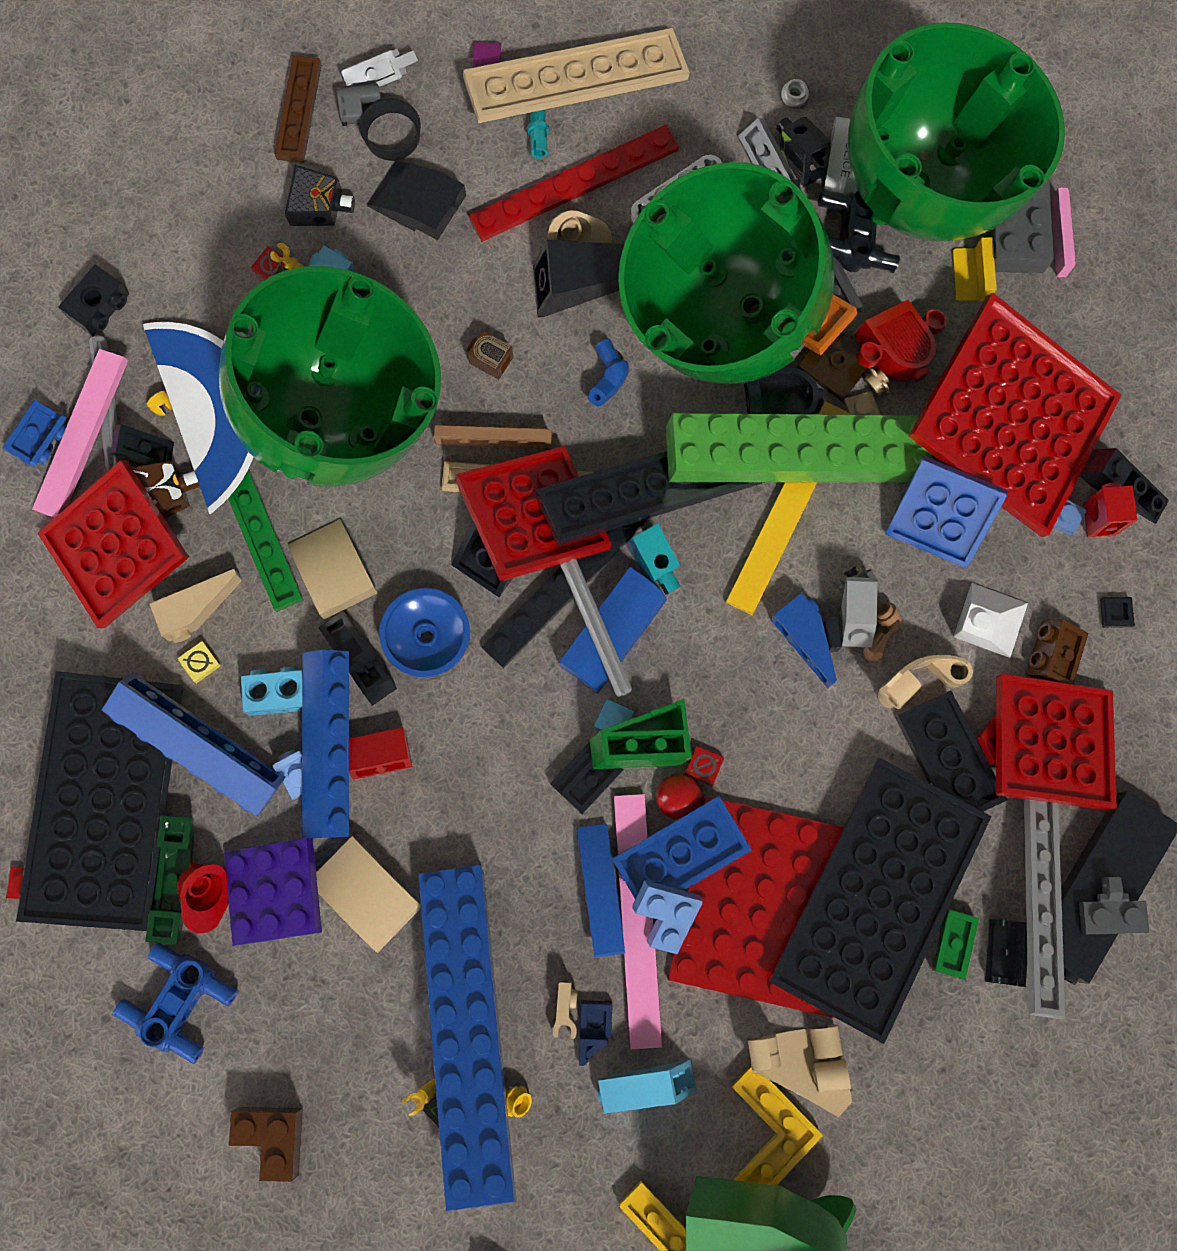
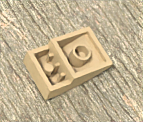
M341 519L288 544L306 588L319 615L323 619L377 594Z
M353 836L316 872L318 894L377 953L421 909V904Z

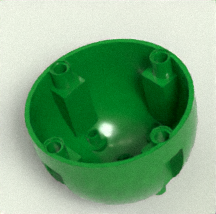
M945 22L923 25L901 34L890 42L874 62L860 88L853 106L848 128V160L852 177L864 202L873 211L872 220L877 225L887 224L904 235L931 242L957 241L978 236L1007 221L1016 211L1026 205L1051 177L1059 163L1064 147L1065 123L1063 111L1048 77L1028 54L1011 41L989 30L968 24ZM921 151L931 154L928 161L920 159Z
M740 162L713 164L691 171L667 185L654 196L639 214L631 227L621 254L618 278L619 294L624 314L633 332L653 354L670 367L689 377L712 383L739 384L755 381L769 376L793 362L794 359L790 353L800 348L802 340L809 332L813 335L818 334L830 308L834 289L832 248L824 225L805 194L792 181L760 165ZM665 214V217L660 222H656L660 215ZM760 304L759 309L755 313L749 314V310L753 305Z
M328 266L299 267L280 272L259 283L242 299L235 309L221 349L218 371L220 395L224 412L237 438L254 458L271 471L276 473L277 470H281L287 478L295 479L299 477L307 480V485L340 487L369 480L394 466L419 440L434 416L440 397L441 368L438 354L427 328L418 315L402 298L381 283L362 274ZM302 420L310 421L313 426L304 424Z

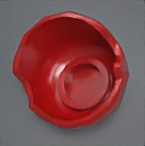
M676 773L661 781L656 789L655 800L660 811L665 816L679 820L703 806L704 794L699 784L693 778Z

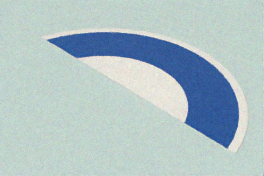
M174 322L143 324L206 506L209 514H211L235 491L253 460V456L234 433L224 412L221 400L218 371L224 341L210 332L187 324Z

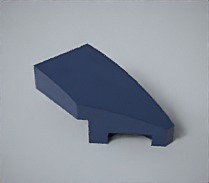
M581 1000L579 1066H584L588 1063V1059L600 1048L603 1049L608 1044V1039L612 1035V1001Z

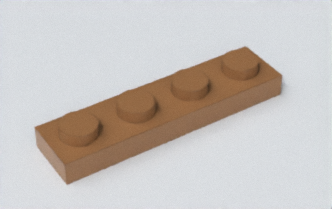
M446 422L442 425H435L434 429L436 445L552 449V429H546V427L541 425L517 428V426L511 424H504L500 427H488V425L482 423L460 426L457 423Z

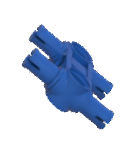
M156 943L147 958L170 972L168 981L149 1011L146 1012L128 1000L122 999L115 1007L112 1015L135 1028L136 1036L140 1037L146 1046L156 1047L163 1052L171 1050L194 1064L200 1058L205 1047L182 1034L181 1028L192 1012L190 1008L193 1009L201 995L205 993L228 1007L236 998L239 990L216 977L217 973L204 961L197 960L189 954L179 955L163 944ZM191 966H195L199 971V978L195 983L189 981L187 977L188 969ZM156 1023H160L164 1028V1035L161 1040L157 1039L153 1034V1027Z

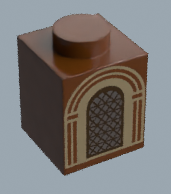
M485 331L481 332L478 339L476 337L473 338L467 348L469 363L498 380L514 357L512 346Z

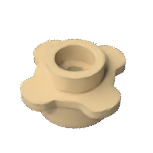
M870 368V374L864 378L865 382L873 389L877 396L881 395L884 391L888 394L890 392L888 384L891 383L888 377L880 369L876 372L873 368Z

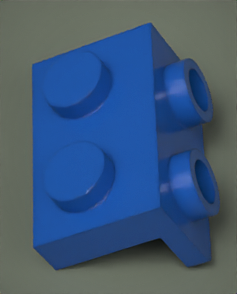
M34 400L2 449L35 468L37 463L44 465L53 452L48 448L54 438L60 441L67 425L64 423L67 417L59 415L37 400Z

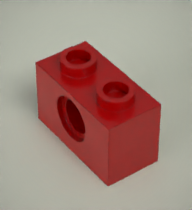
M1117 482L1105 484L1083 503V508L1087 509L1084 514L1087 537L1116 536L1138 520L1133 486H1121V483Z

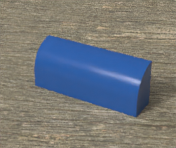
M629 567L598 609L620 662L623 661L667 601L666 596L656 585L631 567ZM585 626L559 661L561 668L598 694L609 680V677L588 628Z

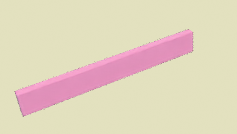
M645 794L614 796L618 855L647 839ZM619 872L630 1050L662 1048L655 948H651L647 942V938L654 926L653 918L635 914L632 908L635 898Z

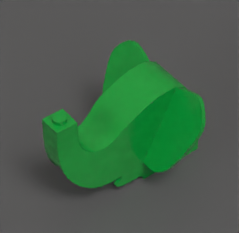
M696 1176L686 1214V1251H848L846 1232L855 1216L856 1206L852 1199L841 1195H827L809 1201L778 1185Z

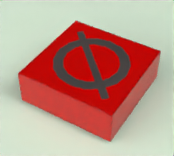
M269 246L265 248L251 266L252 271L265 280L275 275L279 266L284 267L285 265L283 262L278 263L271 259L270 253L272 251L279 257L283 258V256Z
M696 746L684 775L713 786L724 757Z

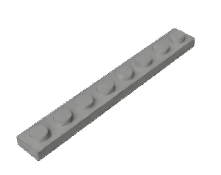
M1024 799L1029 1015L1061 1019L1065 1018L1059 808L1057 803Z

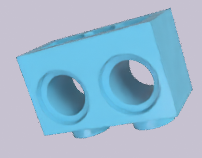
M298 667L280 668L278 673H269L268 670L263 669L250 671V675L241 676L243 713L248 716L302 711L303 671L299 670ZM291 682H296V692L291 696H285V686ZM261 685H266L267 692L265 696L261 699H255V689Z

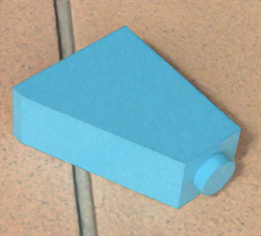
M691 1060L609 1075L598 1080L599 1086L597 1089L598 1100L603 1106L604 1114L673 1105L697 1092Z

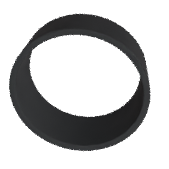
M393 98L383 99L370 105L363 113L360 121V133L368 149L375 156L389 161L400 160L409 156L419 144L420 118L417 111L407 102ZM388 113H398L408 117L417 129L416 136L412 142L406 147L395 151L380 150L368 142L370 125L375 119Z

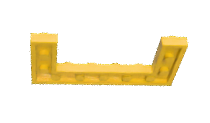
M750 1065L731 1087L776 1134L733 1180L778 1185L823 1135L769 1079L753 1072ZM641 1180L618 1204L619 1207L660 1251H686V1227Z

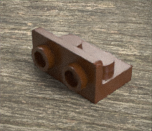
M1064 619L1043 620L1037 632V639L1029 658L1026 674L1031 677H1043L1049 681L1074 684L1088 633Z

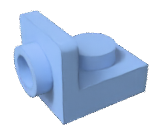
M290 750L278 757L279 762L272 766L276 772L286 777L283 783L292 800H295L302 796V752Z

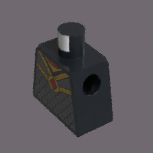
M295 165L285 216L290 226L335 225L338 211L354 212L355 197L341 194L342 189L338 178Z

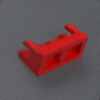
M403 727L349 738V774L353 780L413 767L408 740Z

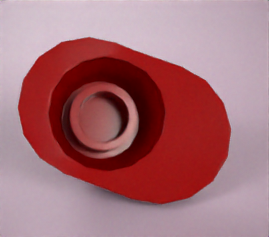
M191 862L189 863V868L178 879L177 892L181 902L182 919L184 925L190 931L198 934L212 931L218 926L228 907L227 874L220 865Z

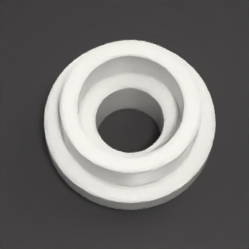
M799 79L790 80L783 86L781 92L783 102L790 107L804 105L809 96L806 84ZM797 92L799 96H793L790 93Z

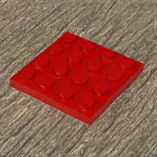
M565 446L456 475L455 481L500 582L569 562L572 559H580L609 550L612 545L606 532L560 546L557 545L535 494L539 488L579 477Z
M119 461L38 532L39 537L97 628H106L189 558V555L131 466L125 461Z
M1002 673L996 676V795L1107 811L1117 809L1113 691Z

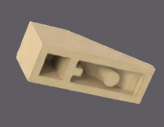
M232 569L150 603L149 605L161 636L168 641L173 640L174 643L190 638V633L198 630L241 583L242 578L235 569Z

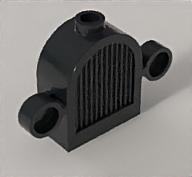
M786 367L769 376L755 381L744 382L747 414H814L817 406L824 405L823 389H818L814 379L805 371L797 368Z

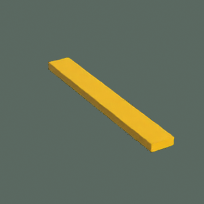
M825 401L818 415H851V413ZM817 482L784 483L726 601L727 604L753 615Z

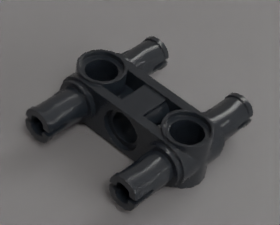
M823 188L817 205L840 212V215H842L840 239L828 236L832 253L836 260L849 272H858L860 269L866 270L872 267L893 274L898 268L900 256L877 250L875 246L877 224L872 220L873 211L866 205L860 193L857 191L845 195Z

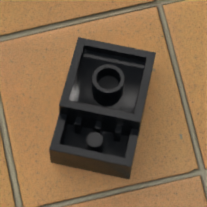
M395 161L368 202L367 207L414 232L417 229L438 240L466 197L465 184L426 167Z

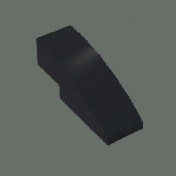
M343 611L318 627L333 650L349 651V674L372 706L397 689Z

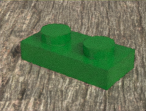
M947 910L942 924L932 971L966 980L979 918Z

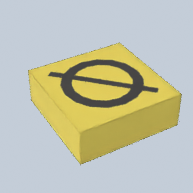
M203 641L177 658L196 684L221 666Z

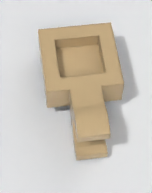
M559 981L556 1022L553 1026V1036L555 1038H558V1030L562 1025L570 1027V1039L576 1037L577 1028L569 1017V1009H576L577 989H571V982Z

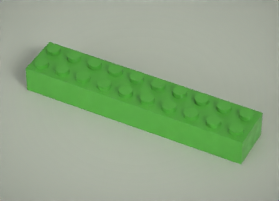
M673 413L666 424L669 482H910L923 455L938 462L941 461L908 437L919 415Z

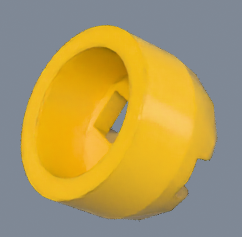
M165 390L153 395L146 403L150 410L159 416L166 415L160 408L163 404L172 411V406Z

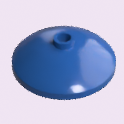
M431 588L414 589L397 597L386 609L380 623V644L387 659L401 672L419 678L435 677L451 670L462 659L470 641V625L462 606L449 594ZM424 632L432 633L430 641L425 642L421 639Z

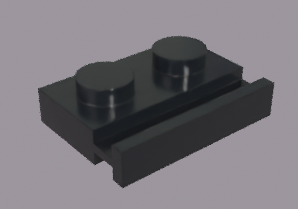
M589 741L550 785L583 815L624 769H593Z

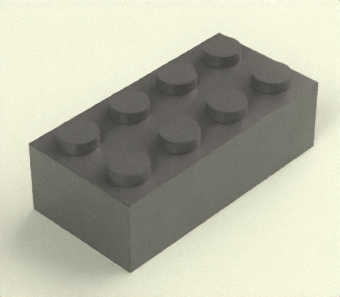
M1049 179L1034 197L1007 221L986 232V238L993 237L995 272L1044 273L1053 261Z

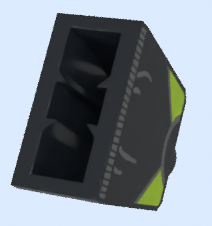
M788 117L783 118L776 126V130L781 135L780 150L796 178L800 180L804 188L826 176L831 141L807 117H802L794 122ZM814 165L816 169L811 171L810 166Z

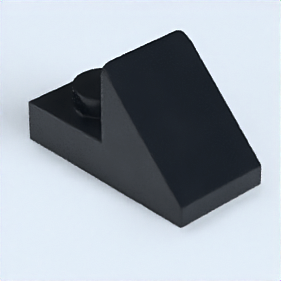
M120 424L115 426L110 454L129 460V465L135 467L171 462L174 442Z

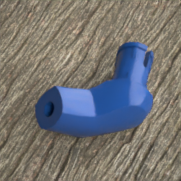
M605 339L595 346V350L605 366L603 376L588 394V400L597 407L605 404L617 393L629 373L628 362L620 359L611 339Z

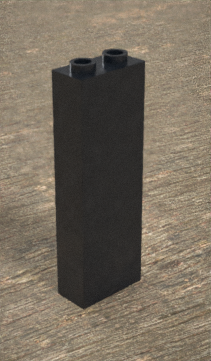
M1129 791L1117 793V809L1106 811L1061 887L1064 980L1073 985H1076L1077 982L1090 984L1118 934H1082L1079 902H1097L1098 894H1103L1102 877H1121L1123 893H1128L1129 901H1138L1177 834V822Z

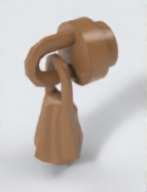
M883 602L877 606V622L882 627L874 636L872 647L863 648L864 657L868 661L881 660L888 639L892 633L897 632L901 627L902 618L900 611L893 603ZM886 628L889 630L887 634L883 633Z

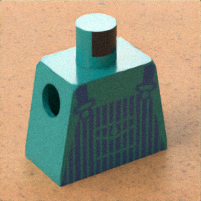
M658 523L632 537L625 544L645 578L651 582L657 580L665 595L681 587L673 573V570L680 567V564ZM657 555L665 568L659 569L655 566L654 559Z

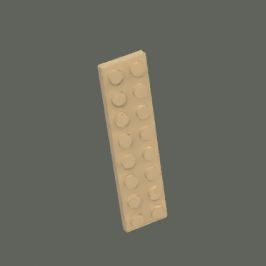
M673 28L463 70V78L478 123L688 80L690 74Z

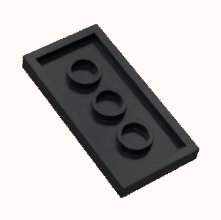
M951 690L895 716L929 784L932 783L933 786L982 812L1008 800L1006 796L996 795V776Z

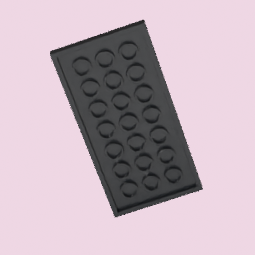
M60 671L55 673L16 922L147 931L148 915L153 905L160 847H157L160 816H165L173 760L165 757L162 751L149 742L140 740L134 732L124 725L115 723L109 715L102 711L117 684L123 678ZM146 681L181 705L183 685Z
M878 758L768 982L876 1041L885 1044L992 816L899 767Z

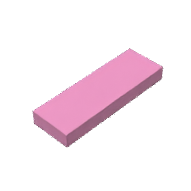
M1058 188L1050 200L1056 277H1067L1076 265L1070 195L1068 188Z

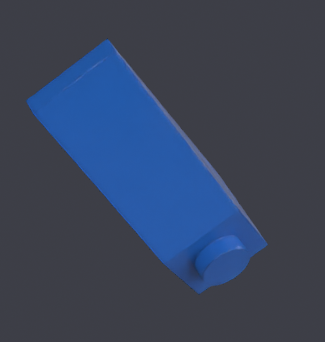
M800 593L776 612L771 621L823 684L829 688L837 681L822 618L818 613L819 607L812 598H806Z

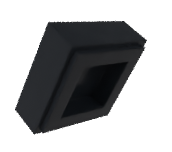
M1102 597L1100 599L1103 628L1135 626L1132 597Z
M837 617L829 618L823 623L830 653L838 652L842 648Z

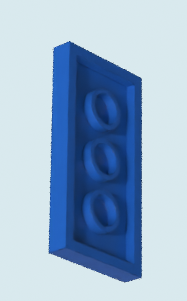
M720 796L614 857L612 860L633 897L636 899L645 880L684 891L749 853L751 848Z

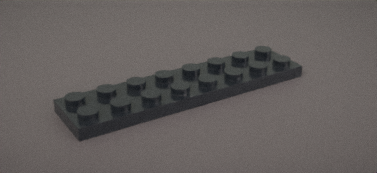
M666 451L536 490L535 496L557 545L560 546L765 482H669Z

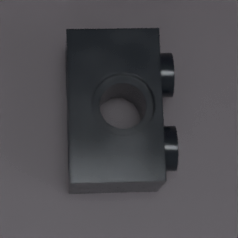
M95 264L58 308L66 318L91 336H94L97 331L101 332L107 327L109 317L116 310H121L125 306L129 293L121 282ZM101 300L97 305L92 306L94 302Z

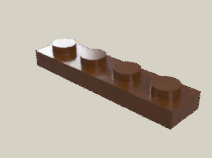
M294 55L292 57L274 153L277 160L304 163L322 66L320 58Z

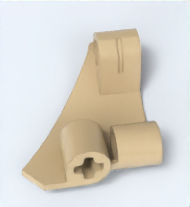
M933 655L917 659L906 665L881 685L878 690V699L887 708L900 709L921 688L920 682L910 671L926 667L947 687L958 688L971 679L973 674L972 666L965 658L951 655ZM951 666L957 667L961 671V680L955 679L951 675Z
M828 1025V1028L822 1029L813 1027L792 1030L748 1040L752 1071L793 1091L838 1118L852 1103L849 1072L846 1059L843 1057L838 1025Z

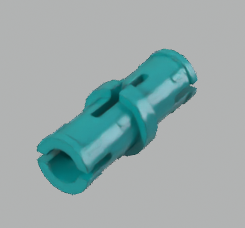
M546 109L529 113L530 120L527 132L531 138V156L537 159H542L543 154L545 157L548 155L547 135L549 134V125H546Z

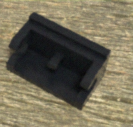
M989 919L985 982L1026 987L1027 922Z

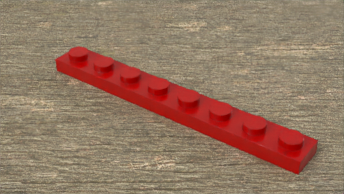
M665 124L469 215V220L481 242L671 155L679 150V146Z

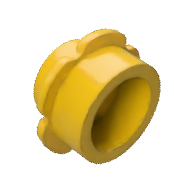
M514 1086L506 1091L508 1116H515L517 1118L524 1116L532 1104V1097L527 1092V1089L524 1086Z

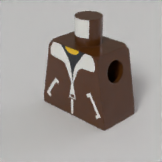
M169 461L132 468L164 519L189 507L190 504L186 492L200 487L194 470L180 475L178 468Z

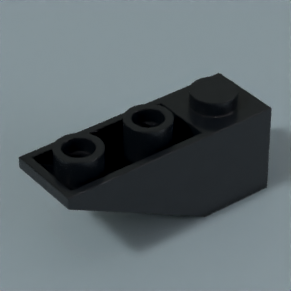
M1117 448L1093 450L1080 475L1083 480L1097 491L1103 485L1115 482L1121 483V486H1133L1137 514L1155 524L1169 502Z

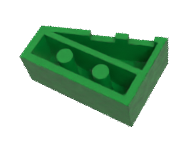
M685 699L599 731L590 739L592 768L680 766L691 759Z

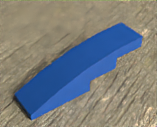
M607 824L577 828L594 958L624 954V938Z

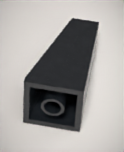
M547 240L533 265L537 317H545L619 291V265L624 244Z

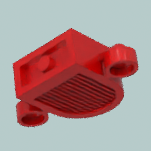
M907 299L865 320L854 334L861 345L856 353L857 361L866 368L875 366L889 379L905 382L913 379L915 382L922 380L930 373L926 366L933 360L936 353V342L933 335L940 333L946 326V315L939 309H930L921 318L912 303Z

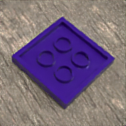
M302 838L224 852L232 946L322 933L313 838Z

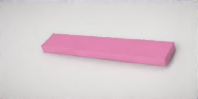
M102 349L98 350L32 510L55 518L68 507L129 361L125 357Z

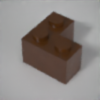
M238 1107L231 1111L229 1146H261L259 1181L292 1182L299 1176L303 1108Z

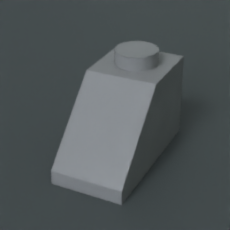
M846 577L838 619L842 646L872 647L877 626V578Z

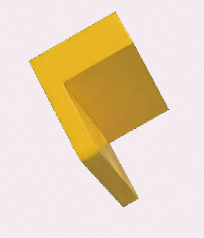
M993 237L981 238L975 248L953 249L956 300L984 301L987 295L995 293L997 286Z

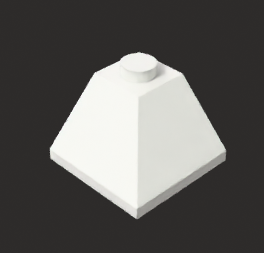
M971 583L953 637L1010 658L1028 603Z

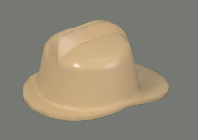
M568 210L560 213L552 219L548 230L549 240L612 243L611 230L607 224L596 217L580 211Z

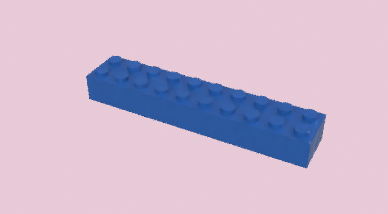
M481 865L418 873L446 1211L517 1202L484 872Z

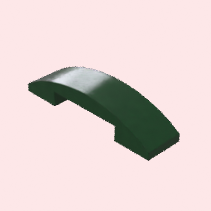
M160 816L157 847H160L153 909L149 910L145 942L176 945L179 943L184 922L181 914L180 897L177 892V883L181 874L189 868V863L193 861V818Z

